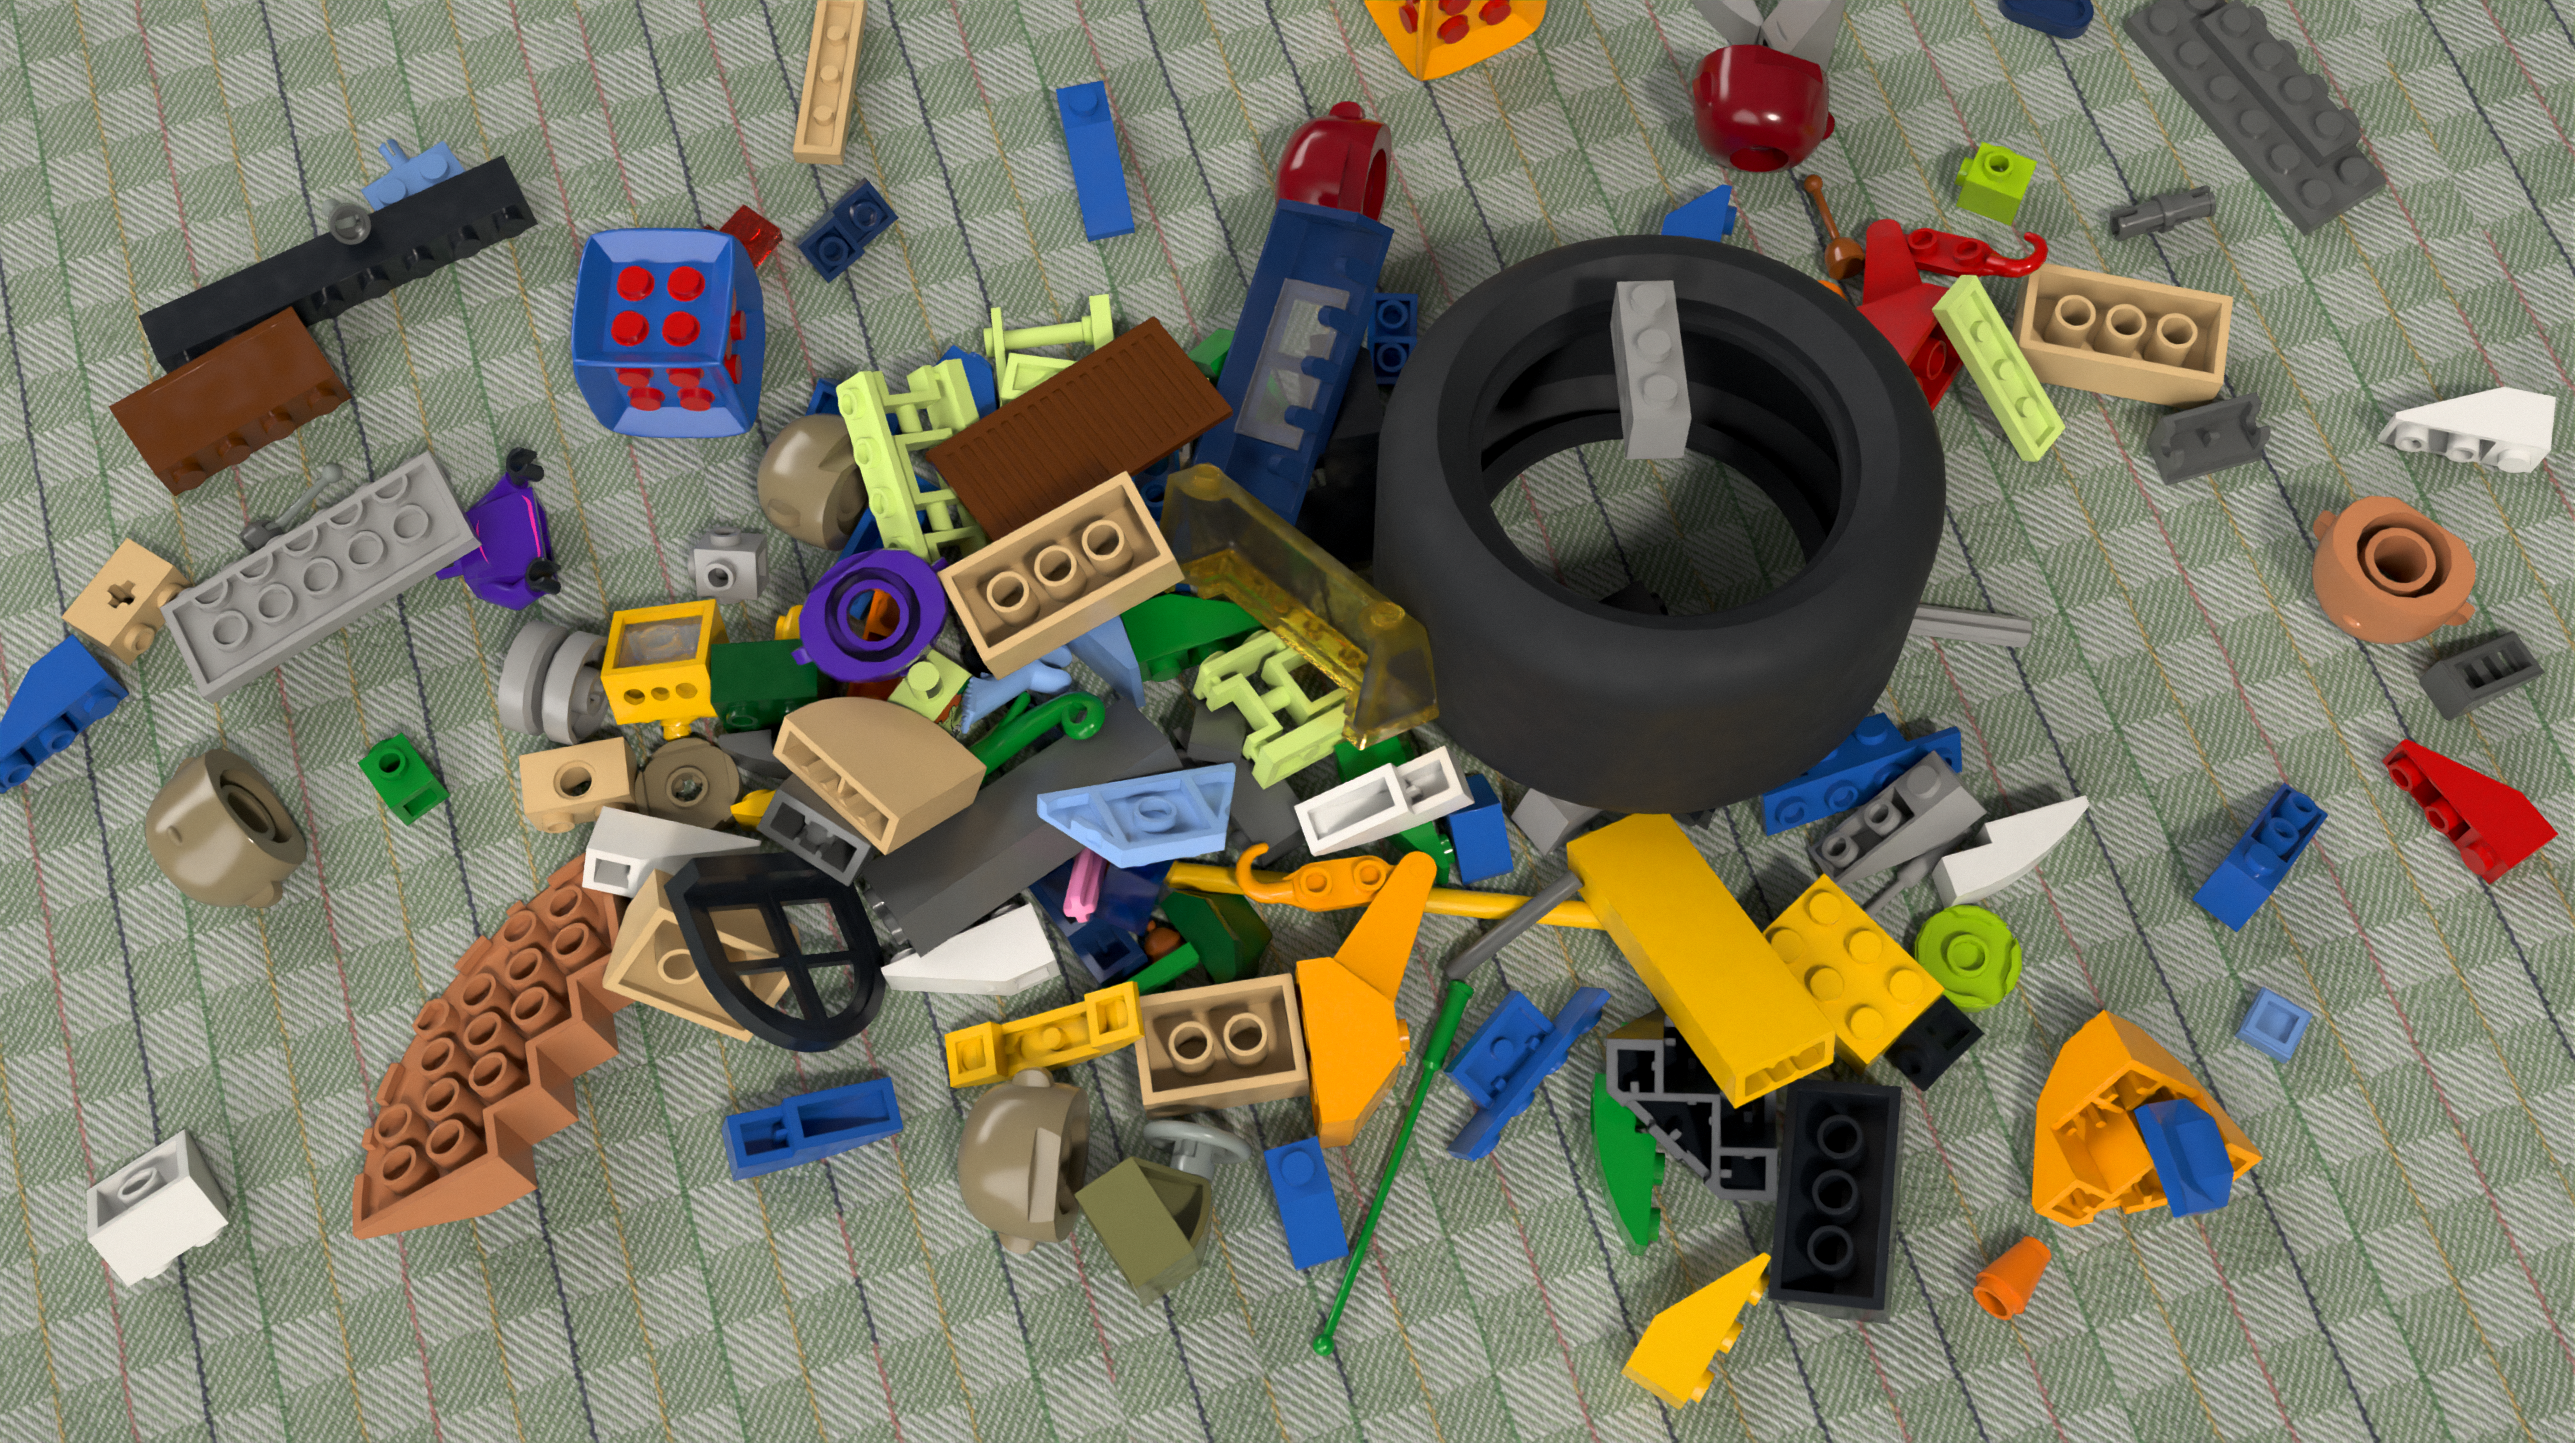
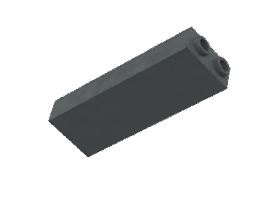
M1123 697L1105 709L1104 723L1093 737L1075 740L1065 735L979 791L973 804L891 853L883 854L869 863L861 873L871 888L862 894L877 917L882 920L896 943L900 946L908 940L921 958L1086 848V846L1038 816V794L1183 771L1184 768L1171 742L1126 697Z

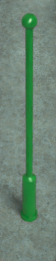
M1450 980L1448 983L1446 999L1422 1058L1424 1071L1322 1334L1317 1335L1313 1340V1350L1319 1356H1328L1334 1351V1332L1434 1072L1442 1069L1468 999H1472L1474 989L1462 982Z

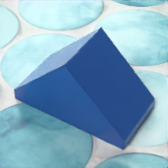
M1483 773L1466 777L1475 803L1441 817L1463 886L1514 871L1501 802Z

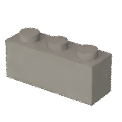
M1673 280L1617 282L1610 327L1626 460L1683 458L1691 422V410Z

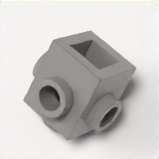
M730 526L717 527L707 531L696 547L691 548L688 556V574L690 579H696L697 597L716 599L717 603L734 604L744 599L758 600L769 583L767 534L741 533L739 528Z

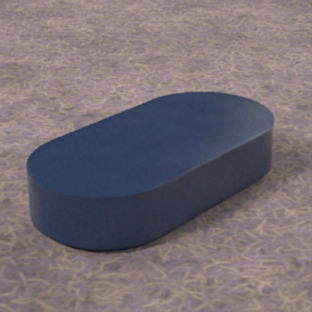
M1998 0V8L2006 19L2061 39H2075L2082 36L2087 31L2094 15V8L2090 0Z

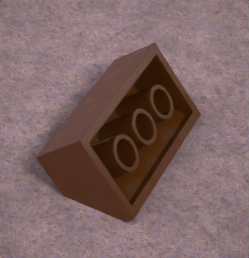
M291 306L110 405L109 408L153 473L174 496H177L184 491L199 487L207 478L223 469L242 463L250 454L276 440L287 438L295 429L318 416L333 412L340 404L352 397L325 352Z

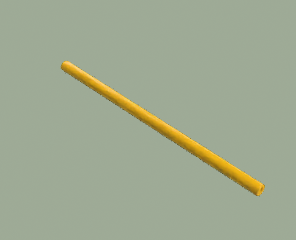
M1160 861L1144 866L1127 868V882L1129 884L1245 895L1238 886L1235 867ZM1251 869L1253 878L1262 883L1277 882L1291 874ZM1432 887L1424 913L1504 920L1531 900L1533 896ZM1574 900L1563 901L1535 923L1606 930L1586 902Z

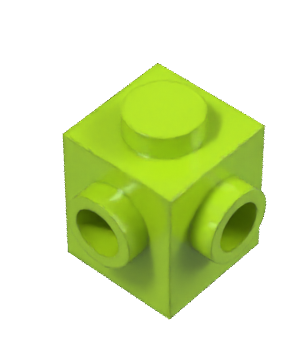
M1982 141L1975 159L1965 156L1954 184L1963 188L1956 206L2011 226L2038 161L2018 155L2007 147L1994 146Z

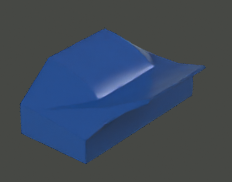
M2186 1098L2146 1104L2135 1109V1115L2174 1219L2211 1213L2228 1205L2234 1169L2214 1118Z

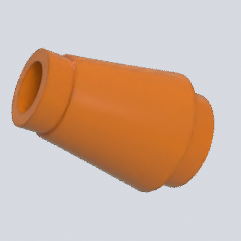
M2024 1236L2019 1243H2016L1977 1274V1285L1973 1288V1295L1979 1305L1994 1317L2002 1320H2009L2014 1314H2022L2048 1262L2052 1258L2049 1249L2036 1238Z

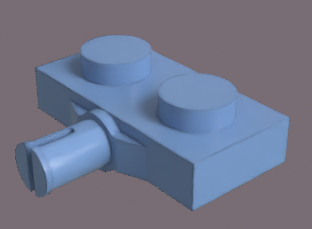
M395 139L387 140V143L395 156L392 155L384 142L379 146L378 150L392 169L385 176L361 189V192L373 210L377 211L465 172V170L444 141L420 155L408 159L398 145V142Z

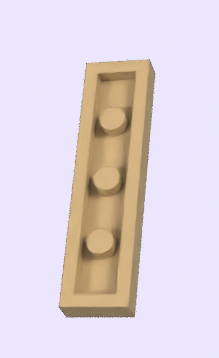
M867 0L817 1L793 147L796 163L843 165L868 11Z

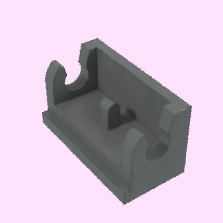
M2257 392L2161 417L2149 437L2147 445L2165 486L2256 462L2262 458L2261 450L2269 440L2271 430L2269 425L2257 428L2255 416L2260 412L2262 405Z

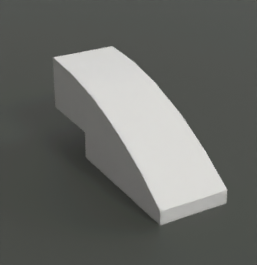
M1442 746L1398 767L1388 763L1294 806L1311 854L1316 857L1414 828L1471 805L1475 801L1457 755L1446 746Z
M2086 795L1985 823L1974 839L1976 848L1941 857L1931 875L1944 908L1955 905H1970L2006 888L2035 868L2061 843L2090 804Z

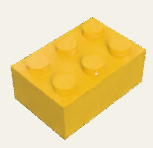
M1825 873L1762 932L1766 940L1836 1029L1834 1051L1859 1076H1862L1893 1045L1902 1033L1940 998L1945 990L1940 983Z

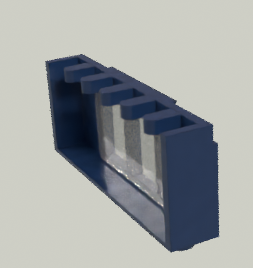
M1279 199L1216 390L1233 409V416L1200 435L1182 489L1295 526L1319 453H1325L1374 308L1370 301L1394 229L1358 212Z

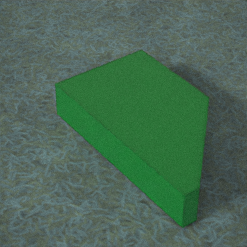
M1189 941L1124 983L1130 981L1137 982L1139 997L1171 992L1176 987L1174 979L1189 969L1194 968L1199 963L1200 956Z

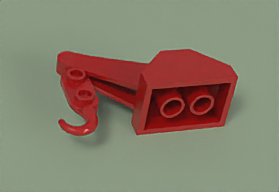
M1881 219L1868 227L1866 231L1862 306L1856 307V309L1885 336L1912 370L1927 397L1932 412L1964 363L1932 312V308L1950 288L1922 283L1917 269L1959 278L1961 275H1976L1978 278L1990 275L2004 278H2020L2038 270L2047 259L2049 251L2047 242L2040 235L2026 232L2024 240L2034 246V252L2028 257L2013 259L2000 255L1990 248L1987 243L1975 238L1936 231L1931 228H1920L1911 234H1904L1899 223L1892 219Z

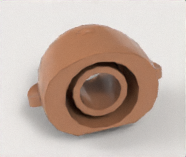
M2367 496L2351 503L2338 516L2330 511L2323 510L2314 521V534L2320 542L2313 556L2311 571L2314 592L2321 608L2330 620L2344 632L2360 640L2375 644L2394 645L2414 642L2432 634L2443 624L2451 626L2463 625L2469 621L2476 611L2471 604L2466 602L2475 584L2476 564L2465 542L2395 497ZM2378 568L2388 572L2398 583L2387 579L2378 571Z

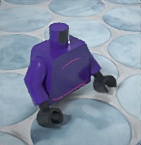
M516 447L510 451L506 459V473L489 492L465 512L482 545L437 571L435 574L440 581L463 575L465 582L477 598L514 611L523 610L546 594L556 595L560 592L561 584L558 581L557 571L561 570V565L555 563L546 509L534 489L528 487V481L539 482L544 477L543 467L531 464L537 458L538 454L536 451L522 447Z

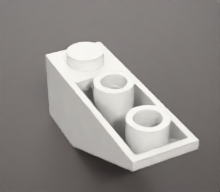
M2501 387L2399 411L2393 415L2378 435V442L2395 445L2398 449L2406 452L2424 451L2447 456V458L2456 462L2474 461L2498 466L2499 469L2505 472L2531 473L2551 451L2556 397Z
M603 806L586 848L582 887L634 898L654 868L674 876L692 858L760 854L762 841Z
M1031 903L1022 907L1018 904L1005 906L994 912L990 916V921L972 929L970 926L966 927L920 958L914 948L906 949L896 954L891 959V964L881 968L891 990L1013 996L1061 975L1054 954Z

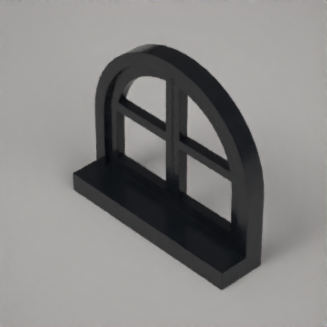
M794 852L692 858L663 886L695 967L705 986L718 1004L737 1023L757 1037L773 1045L797 1052H825L841 1047L851 1041L876 1017L885 994L886 979L881 971L885 963L877 936L859 897L854 881L848 887ZM829 903L849 951L802 955L782 906ZM759 908L779 957L729 962L709 912ZM853 964L854 987L851 999L841 1013L828 1018L808 969ZM785 971L804 1019L789 1016L769 1006L758 998L742 982L739 976Z

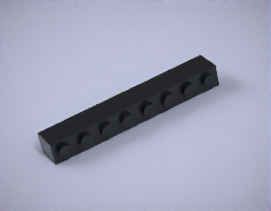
M504 155L368 214L371 222L370 233L365 240L358 244H344L338 241L329 231L141 314L138 317L158 363L169 374L291 306L305 326L309 327L325 319L338 317L345 310L367 300L383 297L390 290L412 280L425 278L434 273L435 270L459 259L472 257L480 250L497 242L517 237L525 230L538 225Z

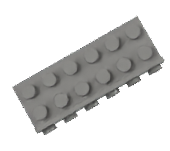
M429 451L420 456L411 457L402 462L391 473L375 482L362 485L350 497L331 508L316 512L309 521L287 534L278 535L270 539L263 548L242 560L229 563L217 575L196 587L183 590L176 596V599L160 607L161 613L202 698L214 704L480 547L482 543L449 483L451 476L447 468Z

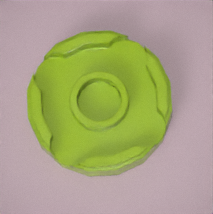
M1955 905L1936 913L1921 926L1911 947V957L1945 988L1940 998L1945 995L1962 1012L1977 1013L1995 1007L2014 989L2022 971V949L2017 938H2013L2012 933L2006 928L2007 924L1997 914L1979 906Z

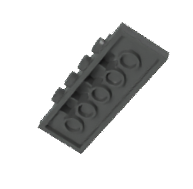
M2160 0L2128 18L2123 29L2125 33L2304 236L2382 190L2387 180L2356 147L2362 136L2359 132L2360 124L2357 116L2348 108L2340 110L2328 98V87L2324 79L2315 73L2308 75L2297 63V52L2294 46L2285 39L2277 41L2266 29V17L2258 7L2250 6L2247 8L2241 0H2234L2230 3H2227L2225 0Z

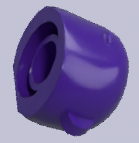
M878 548L854 554L839 561L821 577L809 592L798 617L799 635L803 645L792 651L791 655L798 665L813 661L821 672L840 682L873 683L895 679L899 676H907L913 665L925 660L943 632L949 613L946 589L937 573L949 567V564L944 557L929 564L926 559L911 550L897 548ZM869 591H882L891 595L897 601L900 609V621L896 630L888 638L878 642L861 639L853 631L850 624V610L854 601Z

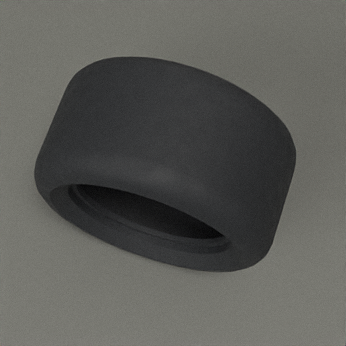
M1654 234L1622 235L1585 240L1554 248L1522 260L1481 282L1460 297L1436 319L1418 341L1404 364L1386 407L1379 437L1372 573L1375 602L1382 630L1397 669L1414 697L1433 721L1458 745L1490 768L1519 784L1547 796L1585 807L1613 812L1672 814L1724 807L1757 797L1780 787L1816 766L1846 740L1869 714L1886 688L1898 662L1932 570L1943 532L1946 505L1945 457L1938 426L1927 397L1912 370L1885 336L1861 312L1839 294L1811 276L1778 260L1748 249L1717 241L1686 236ZM1673 280L1691 410V422L1685 448L1713 457L1750 479L1778 506L1790 523L1800 543L1806 566L1785 584L1762 597L1722 611L1698 615H1653L1605 605L1570 590L1538 569L1510 540L1495 516L1491 503L1515 477L1530 466L1548 456L1572 447L1605 440L1624 439L1610 327L1617 282Z

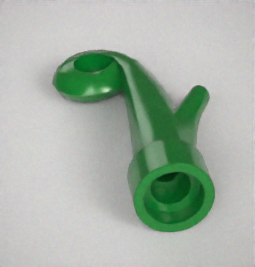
M1073 691L1059 695L1025 712L1031 701V696L1027 692L1019 694L1002 719L981 739L969 748H966L987 766L981 785L987 781L986 776L1059 722H1062L1066 734L1075 740L1093 737L1104 723L1106 711L1103 702L1098 696L1087 691ZM1087 711L1085 720L1076 723L1079 712Z

